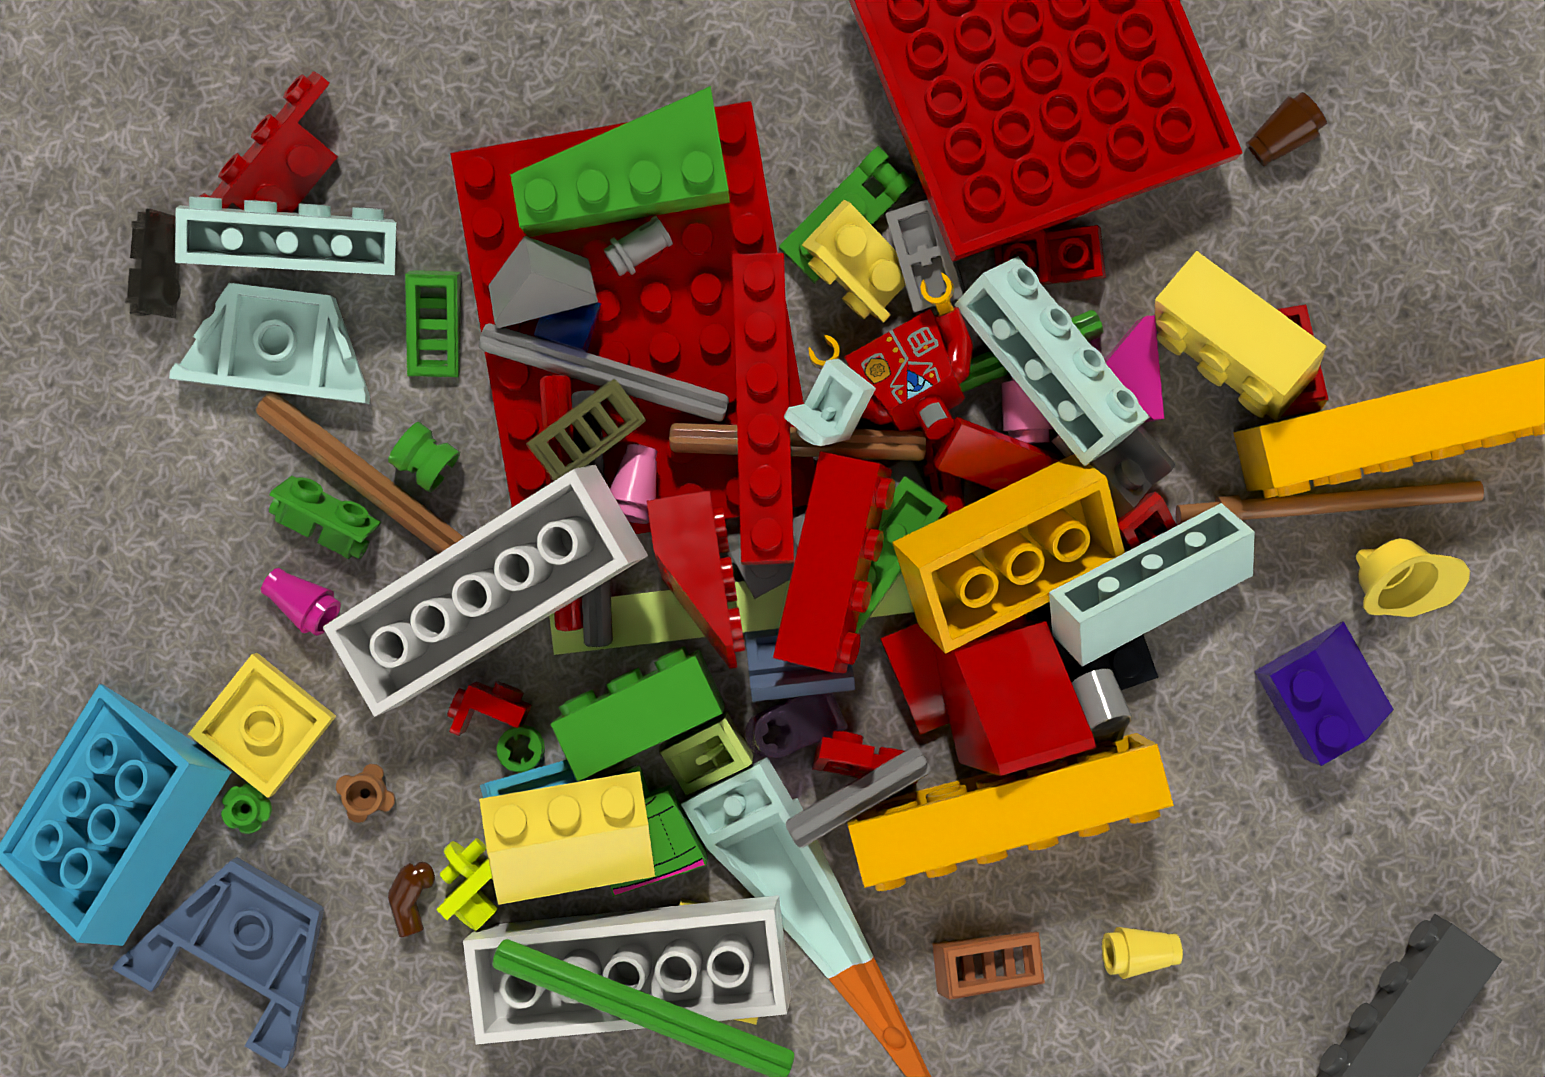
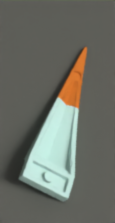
M768 757L690 796L681 803L705 847L755 898L779 895L783 928L859 1015L905 1076L931 1077L818 840L799 848L790 836L785 823L791 817L802 812L803 808L798 798H791Z

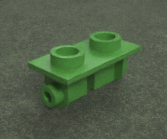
M290 476L269 494V496L274 498L269 507V513L275 515V522L307 538L313 534L316 524H319L323 529L317 543L347 559H350L352 556L358 559L363 557L369 546V541L366 538L381 523V521L369 516L368 511L362 505L352 501H340L323 492L320 484L308 478Z

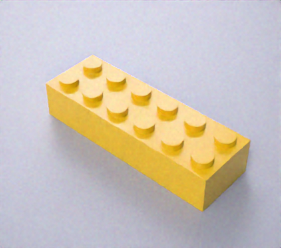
M1545 358L1233 432L1247 491L1263 490L1264 498L1285 497L1310 491L1309 480H1313L1314 487L1326 484L1334 485L1362 478L1360 468H1362L1364 475L1380 471L1384 473L1414 466L1413 463L1444 459L1464 454L1466 450L1515 442L1516 438L1530 435L1545 434Z
M1138 733L1124 736L1122 740L1117 742L1107 740L1096 743V748L1002 776L987 772L885 799L847 822L864 888L875 885L876 891H887L906 884L905 877L926 872L928 878L940 877L955 872L957 870L956 864L976 858L978 864L993 863L1008 857L1007 850L1027 845L1030 851L1042 850L1057 845L1059 843L1058 836L1078 831L1079 837H1090L1110 830L1109 823L1129 818V822L1133 824L1157 819L1161 816L1160 809L1174 806L1158 744Z

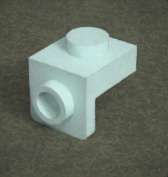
M826 360L805 404L788 407L784 418L795 426L798 435L810 444L825 446L850 439L876 388L841 360Z

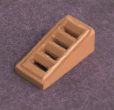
M1039 932L932 943L937 992L949 1000L1045 983ZM1022 946L1024 974H1016L1014 947ZM1002 950L1004 976H996L994 951ZM981 953L983 978L976 979L973 954ZM955 957H960L963 979L961 981H958Z

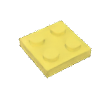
M255 653L251 654L188 735L269 798L277 792L336 718V715L260 654Z

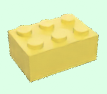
M1198 251L1191 256L1155 299L1156 330L1159 332L1157 334L1158 341L1172 353L1181 355L1184 351L1199 363L1197 366L1198 371L1213 384L1222 386L1225 382L1240 394L1238 397L1239 402L1247 410L1260 418L1267 414L1277 422L1318 373L1327 346Z

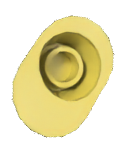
M1407 539L1391 540L1379 548L1361 549L1356 554V560L1360 566L1358 580L1366 594L1363 600V608L1371 615L1414 617L1447 606L1464 591L1469 582L1470 569L1463 560L1452 556L1430 554L1413 541Z

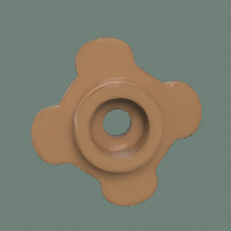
M368 764L364 767L363 772L354 776L343 775L338 779L336 791L341 795L342 803L351 821L356 823L364 822L368 815L378 810L386 812L394 806L395 795L393 792L388 791L383 781L384 770L381 766ZM366 788L370 791L368 798H364L361 795L362 789Z

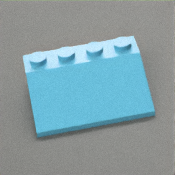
M99 684L1 840L0 864L77 943L123 946L232 772L201 745L105 685Z

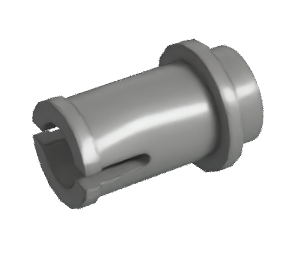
M654 216L650 221L617 241L613 237L609 240L611 245L603 250L619 276L626 272L632 275L636 272L635 266L665 247L671 246L673 242L657 216Z

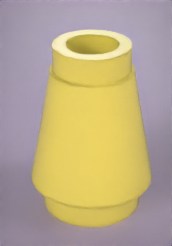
M1117 927L1114 932L1105 933L1102 939V957L1106 971L1110 975L1118 974L1122 979L1170 967L1171 965H1180L1182 962V944L1177 934Z

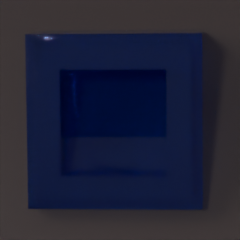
M596 302L540 317L534 336L587 353L602 304Z

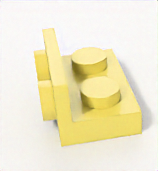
M843 200L802 244L813 256L808 265L828 285H831L836 280L847 291L842 300L859 317L864 320L870 314L884 323L891 316L885 307L906 286L897 253L850 202Z

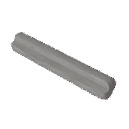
M912 747L791 817L785 824L794 843L799 848L807 846L927 776L931 771L928 761L917 747Z

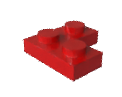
M833 731L832 738L822 737L815 750L812 770L860 778L905 751L880 747L878 754H874L875 746L864 745L863 736L849 732ZM918 781L909 785L907 788H912L914 785L917 784Z

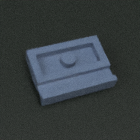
M780 628L745 632L752 702L855 690L852 665L848 664L846 673H832L775 659L773 655Z

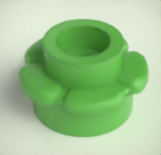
M249 783L244 784L243 787L234 786L230 788L222 799L224 809L221 811V816L224 823L231 829L238 828L243 834H251L260 830L263 821H267L271 816L272 806L270 800ZM243 804L249 805V813L242 811L241 807Z

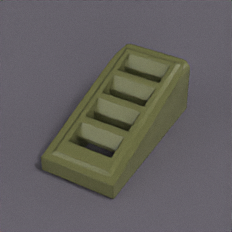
M612 379L527 442L526 445L552 480L555 481L573 469L588 465L638 428L646 419L618 381ZM606 398L624 421L618 427L600 404ZM588 411L607 434L601 440L582 417ZM571 424L589 447L584 453L580 451L565 431V428ZM553 437L557 439L572 459V462L567 466H564L547 443Z

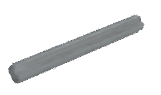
M486 324L481 332L479 348L484 352L560 375H566L600 387L608 381L616 379L627 395L716 422H721L726 415L729 398L725 394L504 327L497 329L494 324Z

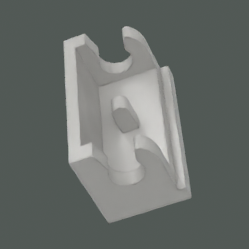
M928 199L885 213L913 312L923 313L929 309L935 311L936 305L931 304L923 297L920 286L924 279L931 297L938 298L943 296L947 286L941 273L947 275L953 283L954 293L950 300L952 305H954L966 292L958 261L952 262Z

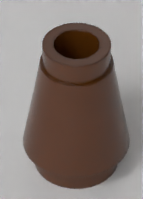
M1301 92L1295 98L1288 96L1253 137L1246 142V146L1255 155L1259 163L1265 167L1271 161H1275L1319 137V130L1327 124V120L1317 104L1304 92Z

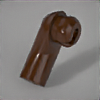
M422 861L414 866L409 863L401 868L388 892V901L399 937H406L424 929L416 901L421 895L422 890L432 887L435 882L434 871L431 865Z

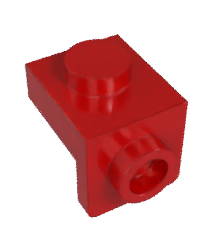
M476 681L469 684L466 691L459 688L447 713V717L454 719L449 732L457 736L466 732L475 710L519 728L525 723L532 705L522 701L524 692L511 685L496 681L494 687L491 688Z

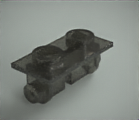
M146 209L145 212H137V221H131L132 240L130 258L142 261L141 268H129L128 291L125 303L130 305L129 314L151 316L152 314L176 319L177 302L181 294L179 284L180 263H175L176 216L153 209Z

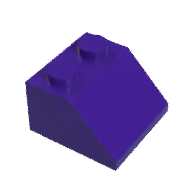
M1343 621L1254 671L1303 758L1320 766L1365 742L1394 710Z

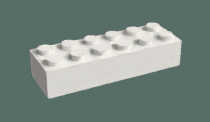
M591 465L576 468L324 625L323 629L373 716L376 717L403 705L646 558L648 554L597 466Z
M779 895L484 925L477 931H473L463 940L476 1045L644 1028L495 969L492 966L493 958L497 947L505 939L716 1021L786 1015L791 1000Z

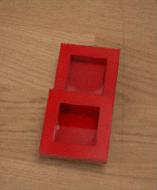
M918 623L880 638L919 734L922 735L950 723L933 648L935 642L923 631Z

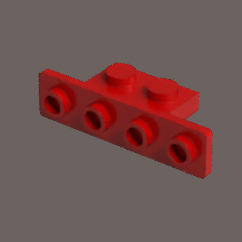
M315 71L308 78L303 74L298 76L284 93L283 98L288 101L275 117L268 114L259 122L251 134V138L255 141L243 157L236 153L226 162L218 175L222 182L210 196L203 193L199 197L221 198L222 208L225 209L233 203L241 210H244V200L277 202V212L292 213L338 158L335 153L298 124L330 82Z

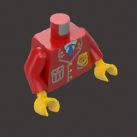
M941 273L947 288L943 296L938 298L931 297L924 279L920 286L923 297L931 304L936 305L939 314L934 316L931 309L844 357L848 367L876 388L861 417L879 425L891 422L898 431H912L921 426L929 439H939L950 433L954 428L955 421L949 410L961 404L965 398L961 383L970 374L973 343L959 307L953 308L950 300L954 293L953 283L944 273ZM824 335L825 341L834 351L833 356L829 360L839 359L840 351L837 341L831 336ZM809 347L811 363L816 368L822 369L826 361L819 360Z

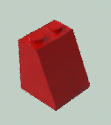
M1026 614L946 654L936 643L933 644L960 764L1002 776L1096 748L1094 736L1046 621L1026 619Z

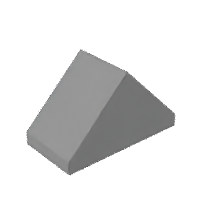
M527 236L523 237L489 284L494 322L497 329L598 302L591 266L587 258Z

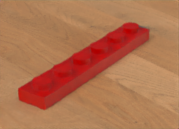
M784 253L732 254L741 565L794 564L790 422L784 418L789 407Z

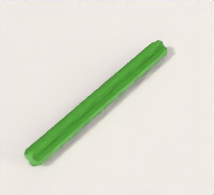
M509 939L503 940L495 952L492 966L499 971L766 1076L788 1077L794 1062V1052L790 1049Z

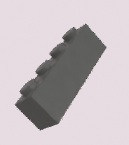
M1436 914L1433 915L1430 921H1422L1412 931L1409 938L1411 947L1401 961L1391 963L1383 971L1379 980L1381 988L1370 1004H1361L1352 1014L1349 1022L1351 1030L1341 1044L1330 1046L1323 1054L1319 1064L1321 1071L1317 1077H1418L1502 962V959L1454 924Z

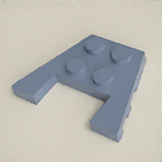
M236 857L185 900L163 922L152 929L130 951L118 959L112 969L152 992L159 987L181 947L270 999V1003L246 1042L245 1047L285 1069L291 1062L295 1052L324 907Z

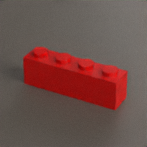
M819 452L773 658L832 673H846L848 664L853 665L855 663L861 642L860 634L855 633L859 614L867 611L872 595V583L867 582L871 561L876 562L879 559L883 547L884 533L879 530L883 509L889 510L895 494V480L890 478L892 470L880 463Z

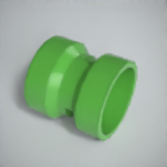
M416 422L396 443L388 457V462L400 471L416 472L417 484L428 492H432L444 480V477L439 473L446 464L453 468L461 452L449 443L436 445L437 441L433 439L432 431L422 423Z

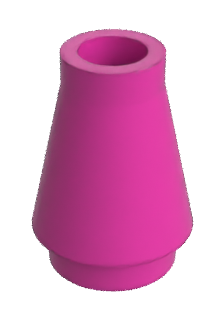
M276 568L270 572L261 586V593L270 598L302 633L311 632L316 636L325 632L323 626L336 619L341 608V603L334 598L332 590L288 574L281 568Z

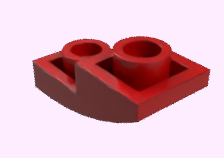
M1098 225L1049 233L1041 230L994 247L996 267L1019 256L1024 264L1036 273L1042 285L1106 278L1101 227Z

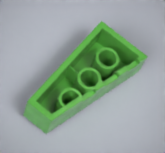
M711 86L510 174L519 227L527 237L730 203Z

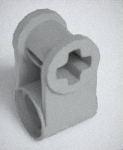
M1099 669L1075 679L1072 685L1095 742L1109 739L1112 742L1122 740L1127 726L1132 721V715L1113 672L1110 669Z

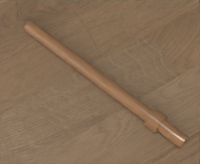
M1481 481L1245 500H1241L1239 495L1216 497L1215 502L1177 505L1176 520L1178 525L1220 503L1243 521L1473 502L1483 500L1484 487Z

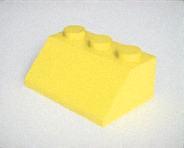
M640 771L479 799L487 855L498 905L655 877Z

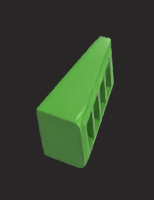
M410 270L405 274L407 376L459 377L461 272ZM421 287L446 288L447 298L421 297ZM420 308L447 309V319L420 318ZM420 329L447 330V339H420ZM419 350H447V360L419 359Z

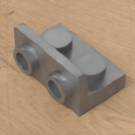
M1142 425L1116 447L1089 463L1107 477L1114 510L1119 518L1134 509L1152 485L1169 474L1175 467V462ZM1059 434L1051 441L1066 458L1074 454Z

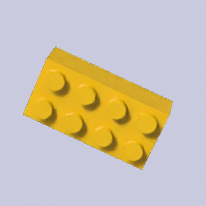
M1075 454L892 542L918 625L945 654L1050 602V591L1125 553L1107 477L1090 464L1084 467Z

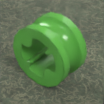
M528 725L508 729L499 738L497 744V756L501 764L514 772H525L534 768L542 759L545 751L544 740L540 732ZM521 734L531 739L528 744V748L534 752L531 760L528 761L527 757L524 756L521 762L511 757L514 749L508 745V742L512 736L515 741L521 738Z

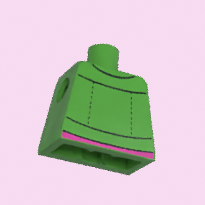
M640 765L622 769L611 774V776L640 771L655 877L612 884L610 887L613 897L706 866L708 861L706 849L671 785L649 792Z

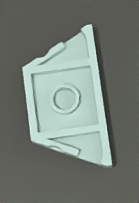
M228 283L215 303L214 313L202 322L193 336L196 339L181 363L174 364L169 375V379L370 404V395L336 298L331 295Z

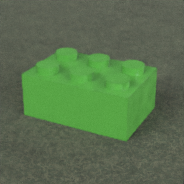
M685 646L659 657L654 662L657 669L644 676L638 667L612 679L610 683L606 684L609 692L599 697H596L593 689L559 706L562 714L551 723V726L577 782L723 714L725 703L700 649L689 654Z

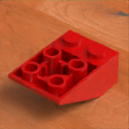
M710 491L647 500L653 549L662 580L729 669L737 668L735 652L745 651L739 607L728 609L727 604L728 602L737 601L731 557L720 558V553L730 552L723 506L712 508Z

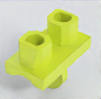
M478 838L472 841L466 848L454 841L444 848V854L450 864L440 872L441 878L447 884H451L460 874L466 879L436 909L446 920L455 914L460 921L474 931H477L498 909L480 890L482 886L492 879L488 858L481 865L476 860L486 850L485 844Z

